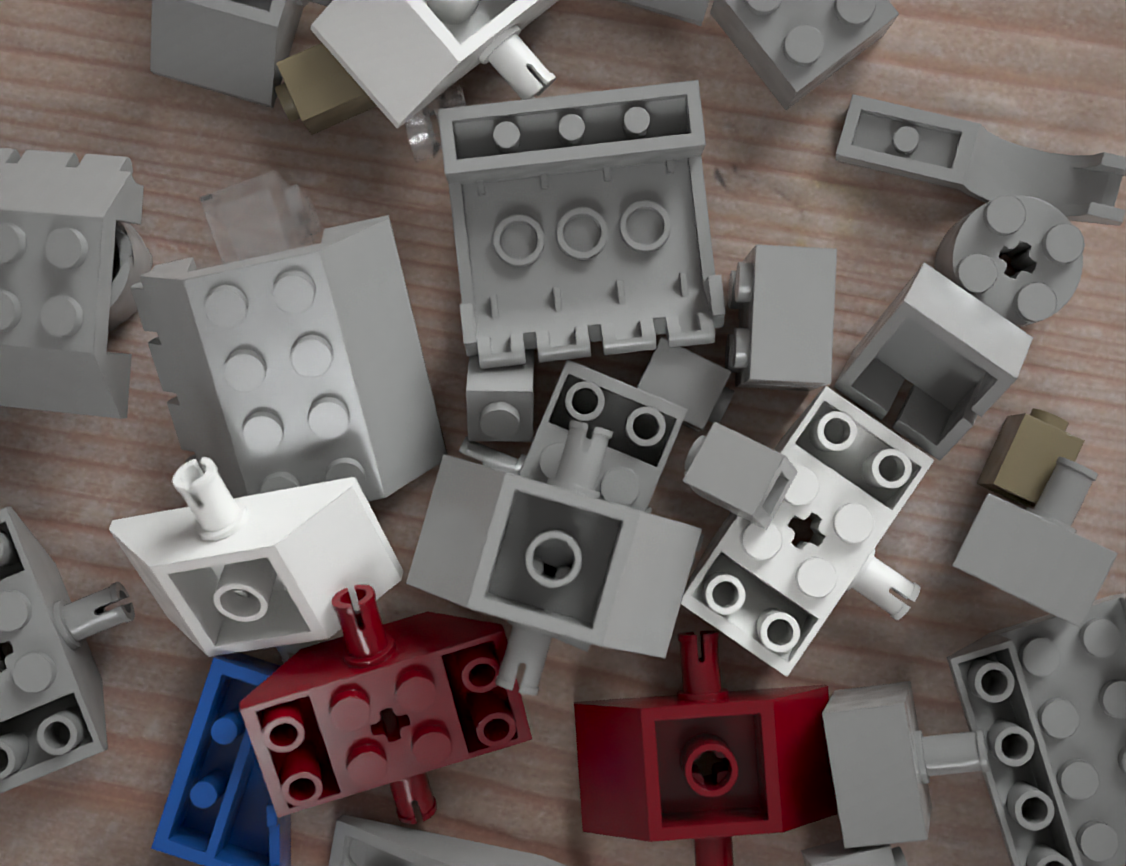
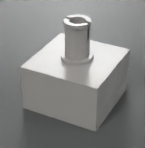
M1058 457L1057 465L1034 509L1027 507L1025 510L988 493L952 566L1081 628L1118 553L1076 534L1077 530L1071 527L1092 482L1096 480L1098 474L1074 461Z
M911 681L835 690L822 712L845 848L927 840L932 811L928 786L930 776L974 771L990 772L983 728L976 729V731L923 737L922 730H919Z

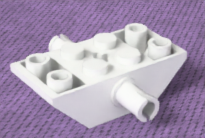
M333 0L312 23L311 31L398 129L479 63L487 64L490 62L521 100L533 99L535 95L540 96L556 80V76L547 70L518 35L522 29L559 0Z
M827 386L823 387L773 449L785 455L798 473L767 530L729 511L730 514L708 544L690 577L681 601L683 606L786 677L790 674L845 591L853 588L888 612L892 618L899 620L911 607L890 594L889 589L913 602L917 599L921 589L918 584L912 583L874 557L875 547L926 474L934 459ZM807 517H810L812 520L810 528L813 531L811 540L809 542L800 541L794 546L791 542L794 539L795 532L788 527L792 518L805 520Z
M207 457L201 459L200 464L205 471L204 474L197 460L193 459L182 465L176 471L172 480L175 488L182 494L189 507L113 520L109 531L167 618L208 657L276 647L283 663H285L301 648L320 643L318 640L329 639L341 629L337 614L331 603L336 593L348 588L355 611H359L354 585L372 586L376 594L375 600H377L399 583L403 575V569L355 477L232 498L219 476L217 467L212 459Z

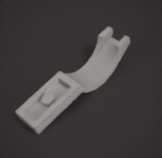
M852 94L836 151V161L957 189L985 203L999 196L1025 195L1050 203L1060 210L1069 221L1120 226L1123 223L1126 210L1115 208L1114 206L1122 177L1126 176V157L1106 152L1095 155L1048 153L1003 140L988 132L980 123Z

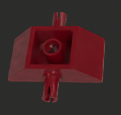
M354 585L359 611H355L348 588L336 593L331 602L337 614L343 636L301 648L239 702L240 711L278 818L389 784L396 805L398 819L405 824H417L412 801L416 800L418 802L423 822L432 817L437 810V801L433 796L426 772L532 740L522 696L519 693L520 688L517 677L512 690L503 688L495 683L508 645L505 630L502 624L429 611L382 624L375 600L376 594L372 586Z
M693 631L677 634L680 643L683 690L678 691L677 695L574 702L583 832L647 842L693 839L695 866H734L733 836L783 833L838 814L822 712L829 702L828 686L812 685L728 691L726 688H721L718 646L719 631H700V658H698L697 635ZM713 750L716 757L723 758V762L714 763L712 774L704 776L693 762L701 758L703 752Z

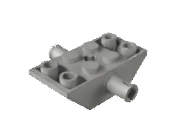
M152 0L150 71L159 76L274 108L277 98L274 87L280 85L283 78L276 63L289 57L303 8L309 1L328 6L333 0Z
M567 359L527 456L521 454L520 458L516 459L476 441H468V436L465 437L458 452L481 461L483 466L547 484L548 477L556 478L570 429V420L589 424L581 449L582 453L588 452L595 426L613 433L608 441L594 491L601 492L599 497L601 500L651 514L652 508L648 507L688 409ZM700 534V538L696 548L697 552H699L704 538L703 534ZM552 538L551 544L548 547H536L534 557L544 561V573L556 575L559 566L571 567L574 556L565 553V541ZM563 635L553 637L588 652L591 643Z
M570 420L569 423L570 429L556 478L548 477L547 484L443 454L406 582L408 585L466 608L508 619L507 622L513 625L495 683L503 688L512 690L519 665L525 663L526 668L519 693L527 695H538V685L552 637L563 635L601 647L665 658L702 528L599 499L601 492L594 490L609 438L611 439L613 432L595 426L588 452L582 453L581 449L589 424ZM552 538L565 541V553L574 556L571 567L559 566L556 575L544 573V561L534 557L536 547H548L551 544Z
M12 507L0 509V794L108 749L103 682L86 638L135 619L132 603L124 606L121 605L109 611L105 610L106 606L130 597L120 582H115L110 587L71 602L56 563ZM9 641L14 653L5 657L2 643Z

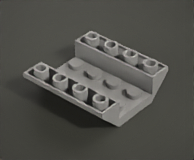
M1126 593L1095 600L1081 628L1049 614L991 632L948 656L947 661L969 731H976V729L981 728L984 731L990 772L982 771L1011 866L1125 865Z

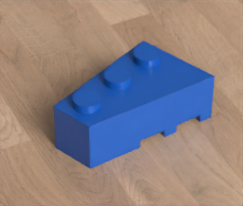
M240 652L213 657L151 849L203 866H291V814L277 817L239 702L281 667L280 665Z

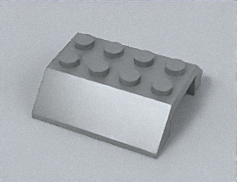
M698 80L438 109L444 171L449 184L462 304L459 305L466 355L479 356L480 369L526 364L525 350L535 348L538 349L539 363L591 357L590 342L602 341L604 355L656 349L655 335L658 334L667 335L669 348L715 343L714 328L724 327L726 311L721 275H715L701 157L706 141Z
M0 148V406L118 419L127 418L132 354L107 352L116 221L141 225L144 185L137 184L132 176L133 165L129 157L85 154L79 163L75 153L26 150L23 156L20 157L16 149Z
M389 215L326 228L323 231L322 241L319 244L197 270L194 257L154 265L151 271L140 275L141 282L130 287L143 330L158 333V337L150 340L148 345L163 391L177 394V397L170 399L167 405L181 449L195 452V455L188 457L185 462L196 459L204 474L205 471L200 464L203 457L212 459L217 467L219 476L232 498L355 477L367 501H373L391 495L440 464L443 454L448 455Z

